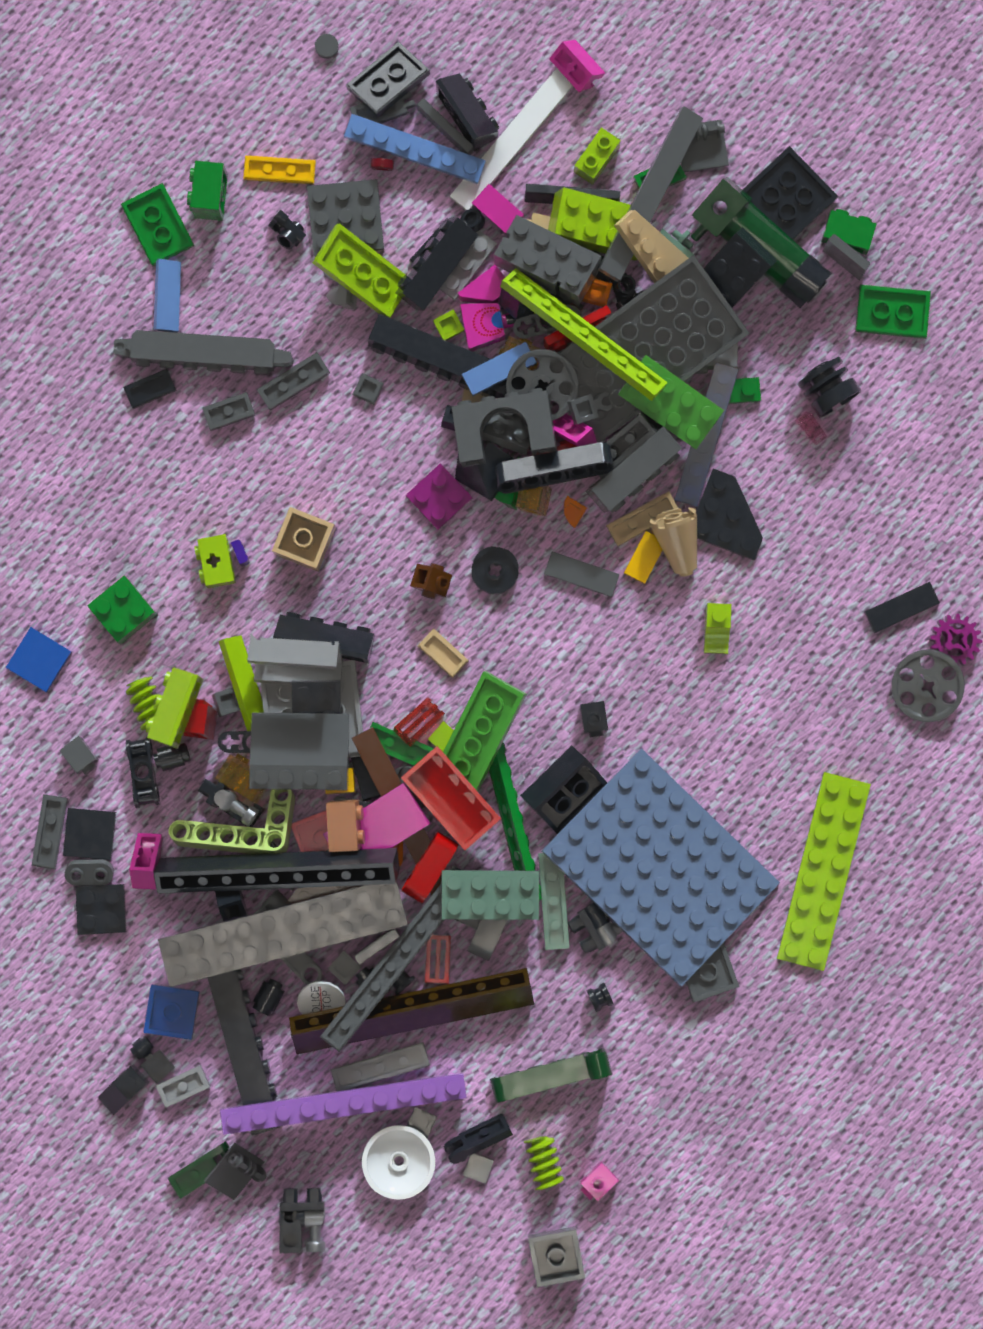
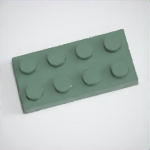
M441 870V919L539 920V871Z

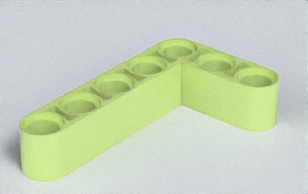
M271 789L265 829L176 820L168 829L169 835L181 847L247 854L286 853L290 840L295 795L291 789ZM287 792L289 794L286 800H277L280 793ZM277 816H285L283 823L274 824V819ZM180 829H187L184 837L176 838V834ZM205 831H209L210 837L207 840H200V835ZM227 834H234L231 842H223ZM251 836L258 837L254 845H247V840ZM279 838L282 840L277 848L270 847L274 839Z

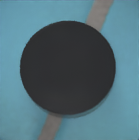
M476 208L466 210L460 218L475 232L481 230L485 224L484 215Z

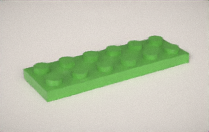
M483 671L443 751L477 792L527 695L525 692L487 671Z

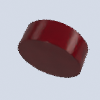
M371 158L370 167L373 170L392 171L394 170V160Z

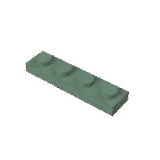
M538 853L545 950L569 949L564 873L543 853Z

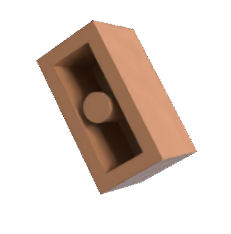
M359 800L327 802L329 852L358 851L361 849L362 844H365V832L361 830L360 820L364 818L363 806L359 805Z

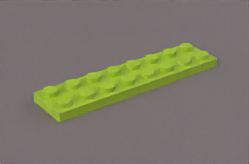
M823 772L776 959L824 971L871 784Z

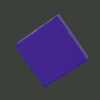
M239 539L231 542L241 567L248 565L250 561L242 542Z

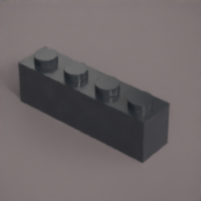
M458 217L446 218L441 223L438 235L428 241L425 246V253L422 257L419 256L414 260L411 265L413 269L409 275L403 276L397 285L399 288L395 293L416 311L425 310L478 237V234Z

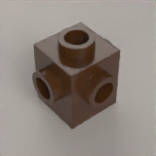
M431 563L430 566L417 564L410 587L422 591L421 595L426 598L435 599L436 596L446 598L452 574L445 572V567Z

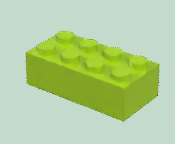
M563 187L554 195L548 230L588 250L606 254L618 231L614 225L626 215L631 205ZM633 255L631 260L636 261L638 259Z

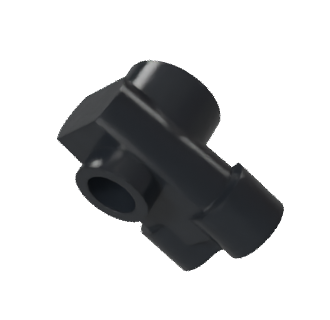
M280 210L268 226L273 231L279 233L277 240L281 246L286 249H292L300 244L306 234L303 232L304 228L299 222H292L288 218L289 216Z
M627 273L623 274L619 282L612 278L610 279L611 283H613L612 287L617 300L615 304L617 310L630 302L633 296L637 294L635 290L636 282ZM620 284L624 285L625 290L621 289Z

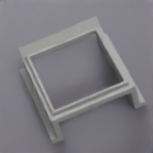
M250 634L247 661L248 663L255 664L254 682L292 685V680H341L343 660L339 642H335V645H332V642L261 637L260 640H257Z

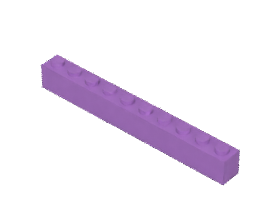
M463 1073L219 1110L222 1133L225 1135L464 1099L467 1096Z

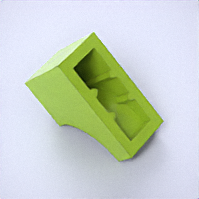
M706 604L704 653L728 654L732 604Z

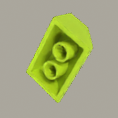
M174 667L171 672L168 671L163 681V685L166 686L163 695H158L154 705V709H157L154 719L150 718L146 726L147 738L178 749L203 683V678Z

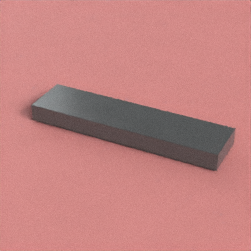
M424 1042L331 1069V1074L336 1091H343L430 1066Z

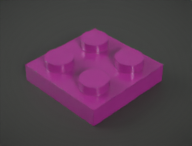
M441 463L405 495L437 530L444 526L473 499Z

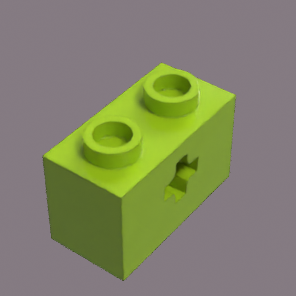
M601 127L574 165V173L594 185L620 148L621 140Z
M223 534L197 539L198 546H194L196 559L201 560L203 569L199 570L201 584L205 583L207 588L235 584L236 580L227 535ZM212 556L220 560L216 564L217 567L208 564V562L212 561Z

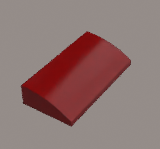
M438 746L401 777L464 851L501 819Z

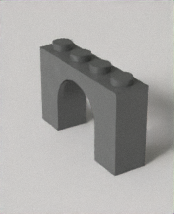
M541 388L529 390L528 394L519 395L518 392L505 394L504 398L495 399L494 396L481 398L480 402L474 403L470 400L458 402L456 406H452L459 461L462 467L486 463L483 431L487 422L500 413H514L526 421L533 455L557 451L551 405L547 390L543 391Z

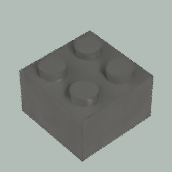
M576 1226L528 1235L537 1288L585 1279Z

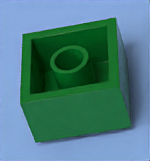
M195 161L194 168H190L189 181L192 182V191H188L187 205L190 206V211L193 212L195 219L223 221L228 180L224 163Z
M125 575L87 605L120 645L158 615Z

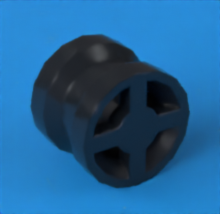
M605 983L600 984L596 989L590 988L586 990L596 1012L600 1011L603 1006L614 1005Z

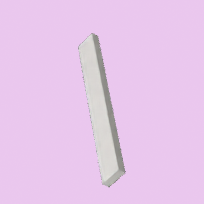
M558 69L552 73L481 158L486 160L479 183L475 184L463 179L450 195V198L464 210L473 207L472 202L488 184L491 185L573 88V85Z

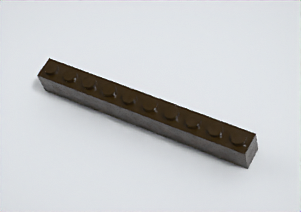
M527 968L382 998L347 1044L535 1005ZM344 1006L289 1018L291 1037L297 1055L332 1047L320 1036Z

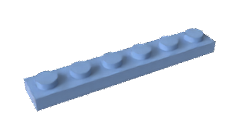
M351 114L344 134L346 139L475 184L479 183L486 160Z

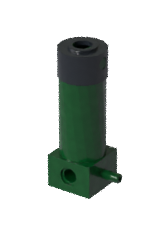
M729 177L723 178L692 214L701 225L694 231L691 238L698 242L709 230L715 237L721 236L728 242L736 232L744 228L777 260L764 276L800 309L806 302L809 303L827 283V278L832 273L751 203L752 198ZM719 201L726 203L727 211L725 213H721L718 210L717 205Z

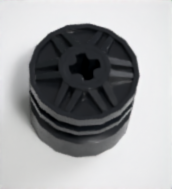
M836 357L819 364L798 382L800 389L812 386L804 393L805 397L814 394L818 395V398L814 400L811 406L819 418L833 412L832 407L838 403L844 405L862 391L854 378L842 381L841 377L848 371L847 367L835 370L843 363L841 357Z

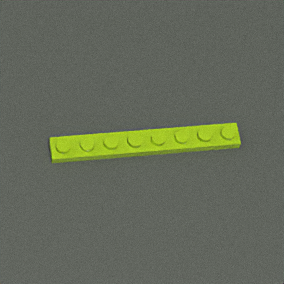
M517 268L502 280L501 288L649 400L653 401L667 385L668 382Z

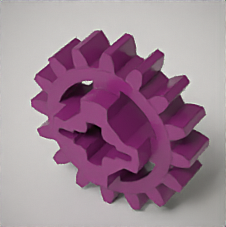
M956 614L954 619L947 615L945 616L946 622L941 619L937 621L939 628L932 627L931 630L935 635L930 636L929 640L934 641L935 644L930 649H937V651L949 655L956 663L959 660L960 664L964 665L966 664L965 658L970 661L974 659L972 652H980L976 645L982 643L981 639H977V635L981 633V630H974L977 623L969 624L968 616L960 620V614ZM952 624H957V625L963 626V628H962V629H954V628H953L952 626H950V625H952ZM941 633L945 636L944 644L942 646L940 643ZM969 634L971 637L970 646L967 644V636ZM952 636H960L959 644L953 645L951 642L953 640ZM950 650L958 651L961 655L954 656L949 654L948 652Z

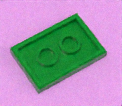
M163 183L121 203L152 267L156 266L157 259L168 260L195 246Z
M860 284L855 332L926 339L931 291Z

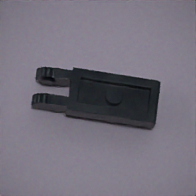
M499 1114L460 1133L459 1136L452 1138L450 1141L448 1140L444 1144V1150L446 1153H449L448 1159L451 1164H457L465 1161L468 1155L471 1156L513 1134L504 1115Z

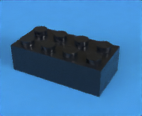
M741 228L703 269L731 308H733L777 260L744 228Z

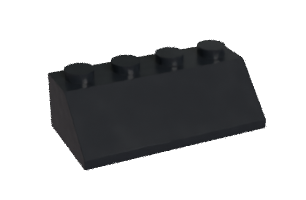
M287 612L286 615L280 614L273 638L332 642V645H335V642H339L343 659L369 664L375 634L370 633L371 629L357 626L356 630L347 628L348 624L336 621L333 622V625L325 624L324 619L310 617V620L300 619V614Z

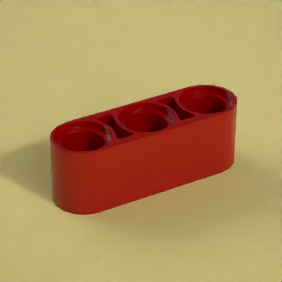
M437 832L406 880L401 892L422 904L441 876V870L446 868L459 844Z

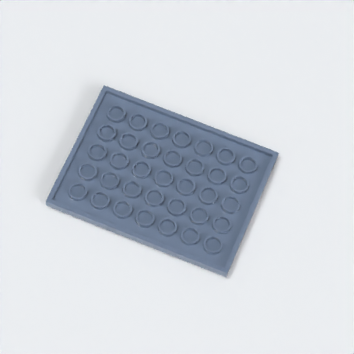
M642 748L541 851L680 987L688 981L780 883Z

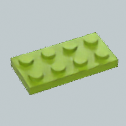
M340 223L336 224L312 263L378 314L390 318L402 299L395 292L399 288L397 286L399 281L406 274Z

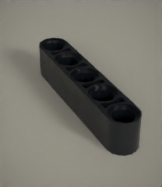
M599 442L504 461L495 466V476L498 491L506 494L604 475L611 472L614 465L609 444Z

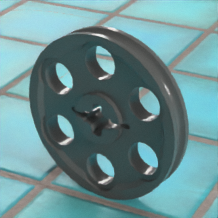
M548 349L529 351L520 356L512 365L506 382L507 393L518 392L519 395L528 394L529 390L534 389L539 384L538 380L542 379L543 382H550L555 379V381L546 386L550 401H555L559 405L558 412L552 414L553 420L558 419L569 411L567 402L577 397V373L571 362L556 351ZM529 357H535L539 360L540 365L536 370H529L526 367L525 363ZM555 359L560 360L564 365L563 370L558 373L552 372L549 367L550 362ZM517 376L522 377L526 383L525 387L520 390L515 389L512 386L513 378ZM568 381L573 385V391L570 394L565 395L560 392L559 386L562 382Z
M925 649L909 654L898 664L892 678V694L897 706L910 718L922 722H935L948 717L958 708L964 695L965 682L962 670L954 659L937 650ZM926 655L931 656L935 662L933 667L928 669L922 667L920 663L921 658ZM945 667H952L956 671V676L953 679L947 680L942 676V670ZM903 668H910L913 671L914 676L911 680L905 681L901 679L900 671ZM920 674H922L924 679L928 682H934L932 689L936 698L928 689H922V687L924 686V682ZM953 691L957 696L956 701L951 704L944 702L942 698L944 692ZM911 692L915 697L914 702L909 705L904 704L900 699L901 694ZM932 703L936 708V712L932 716H926L922 712L924 704Z

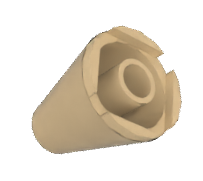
M676 508L655 515V521L650 519V527L673 572L681 577L693 574V570L697 568V514L694 508H688L689 512H682L681 508Z

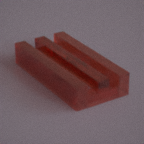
M427 697L394 727L393 731L411 747L439 722L445 713L442 710L440 711L438 706L433 704L431 699ZM426 707L429 708V709H428L425 713H423L416 721H414L407 729H405L404 731L401 730V729L404 728L411 720H413L420 712H422ZM432 713L435 714V716L428 723H426L419 731H417L411 738L407 736Z

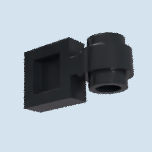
M146 1036L142 1039L138 1038L132 1044L133 1047L130 1050L138 1060L142 1057L147 1059L141 1067L156 1084L175 1068L160 1049L154 1054L152 1053L154 1045Z

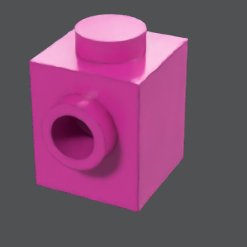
M601 1161L580 1181L583 1185L580 1190L590 1200L594 1197L599 1201L619 1180Z

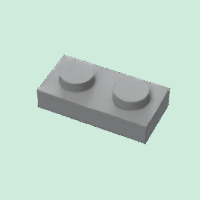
M201 1065L156 1085L165 1108L211 1087Z

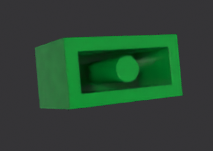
M842 209L831 210L821 242L827 243L829 238L835 234L858 253L867 255L877 223L872 222V219L865 216H859L858 218L850 216L849 212Z

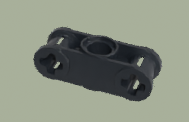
M146 737L144 740L138 741L126 740V752L130 765L135 808L152 803L160 805L151 739ZM142 766H147L149 769L148 775L145 778H138V769Z

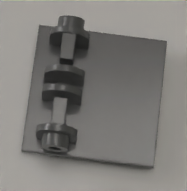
M722 119L701 122L681 161V167L684 172L729 166L724 137L725 127L724 123L722 124Z
M234 1143L204 1182L235 1200L251 1179L256 1182H262L266 1179L267 1175L262 1167L264 1161L237 1143Z

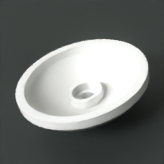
M393 1125L381 1129L368 1141L362 1156V1169L368 1184L377 1193L390 1199H407L420 1193L429 1184L435 1170V1154L429 1140L420 1131L405 1125ZM397 1156H401L404 1159L402 1165L395 1163Z

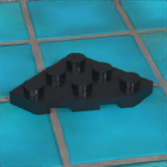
M713 468L696 511L697 539L755 560L763 536L735 476Z

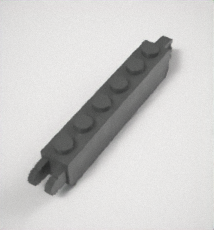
M136 330L132 334V338L115 339L113 349L114 355L130 358L132 362H136V366L150 367V363L160 364L159 367L165 369H173L174 365H183V369L197 370L198 367H207V371L221 372V368L231 369L230 372L242 374L245 373V370H254V374L268 375L269 371L274 372V367L287 368L294 362L291 352L276 349L270 339Z

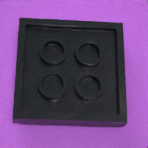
M790 146L742 189L752 198L751 203L793 240L838 198V195Z

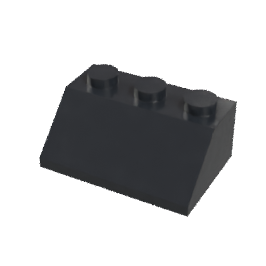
M458 73L436 80L437 96L463 136L473 145L474 152L498 138L499 125L494 117L489 118L485 110H487V107L480 97L476 98L473 94L474 87L468 78L464 79Z
M571 745L520 796L558 834L607 784V781Z

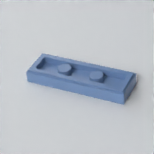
M156 260L154 330L179 332L180 261Z
M524 342L463 373L462 377L472 396L507 380L508 373L514 362L520 356L530 351L527 343ZM529 357L525 364L527 368L536 365L537 362L534 357Z

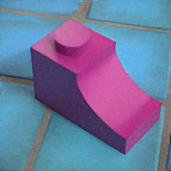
M138 833L129 868L134 889L157 890L154 871L161 855L162 834Z

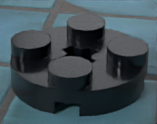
M487 547L481 550L474 558L472 579L480 590L488 594L505 593L515 585L518 578L519 565L517 559L507 549ZM492 564L495 567L500 566L502 568L499 571L500 575L497 577L495 575L491 576L488 573L491 571L490 566Z

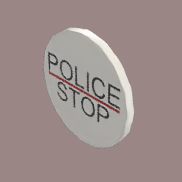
M318 981L302 988L298 994L297 1005L301 1014L304 1015L345 1006L346 1000L344 993L338 986L330 982Z

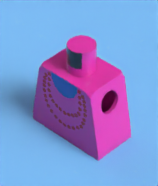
M498 303L460 304L468 350L472 352L505 340L504 329L513 327L516 321L509 313L501 315Z

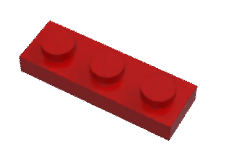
M606 305L583 317V319L595 327L612 313ZM558 330L544 337L545 349L556 352L563 350L567 347L568 343L572 342Z

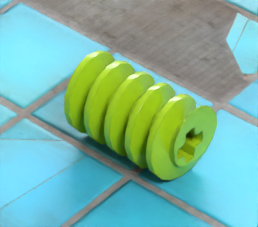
M152 676L138 679L126 685L131 686L126 690V694L134 695L129 702L131 704H138L133 708V712L141 713L136 718L138 722H144L140 726L141 730H146L149 719H154L157 709H154L155 700L160 694L151 693L157 688L156 685L148 686V683L153 679Z
M542 1136L524 1141V1143L532 1145L526 1150V1153L534 1154L528 1162L536 1163V1166L530 1170L539 1174L533 1179V1182L541 1183L535 1190L556 1186L564 1180L563 1176L556 1175L562 1169L560 1166H554L559 1161V1157L551 1156L557 1151L556 1147L549 1146L555 1142L552 1137Z

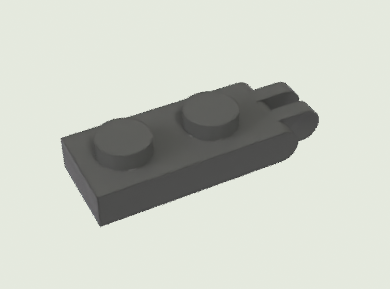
M408 92L378 118L363 104L351 107L350 111L351 114L382 124L407 115L409 113L408 109L415 107L416 104L414 100L405 102V100L413 97L412 93Z

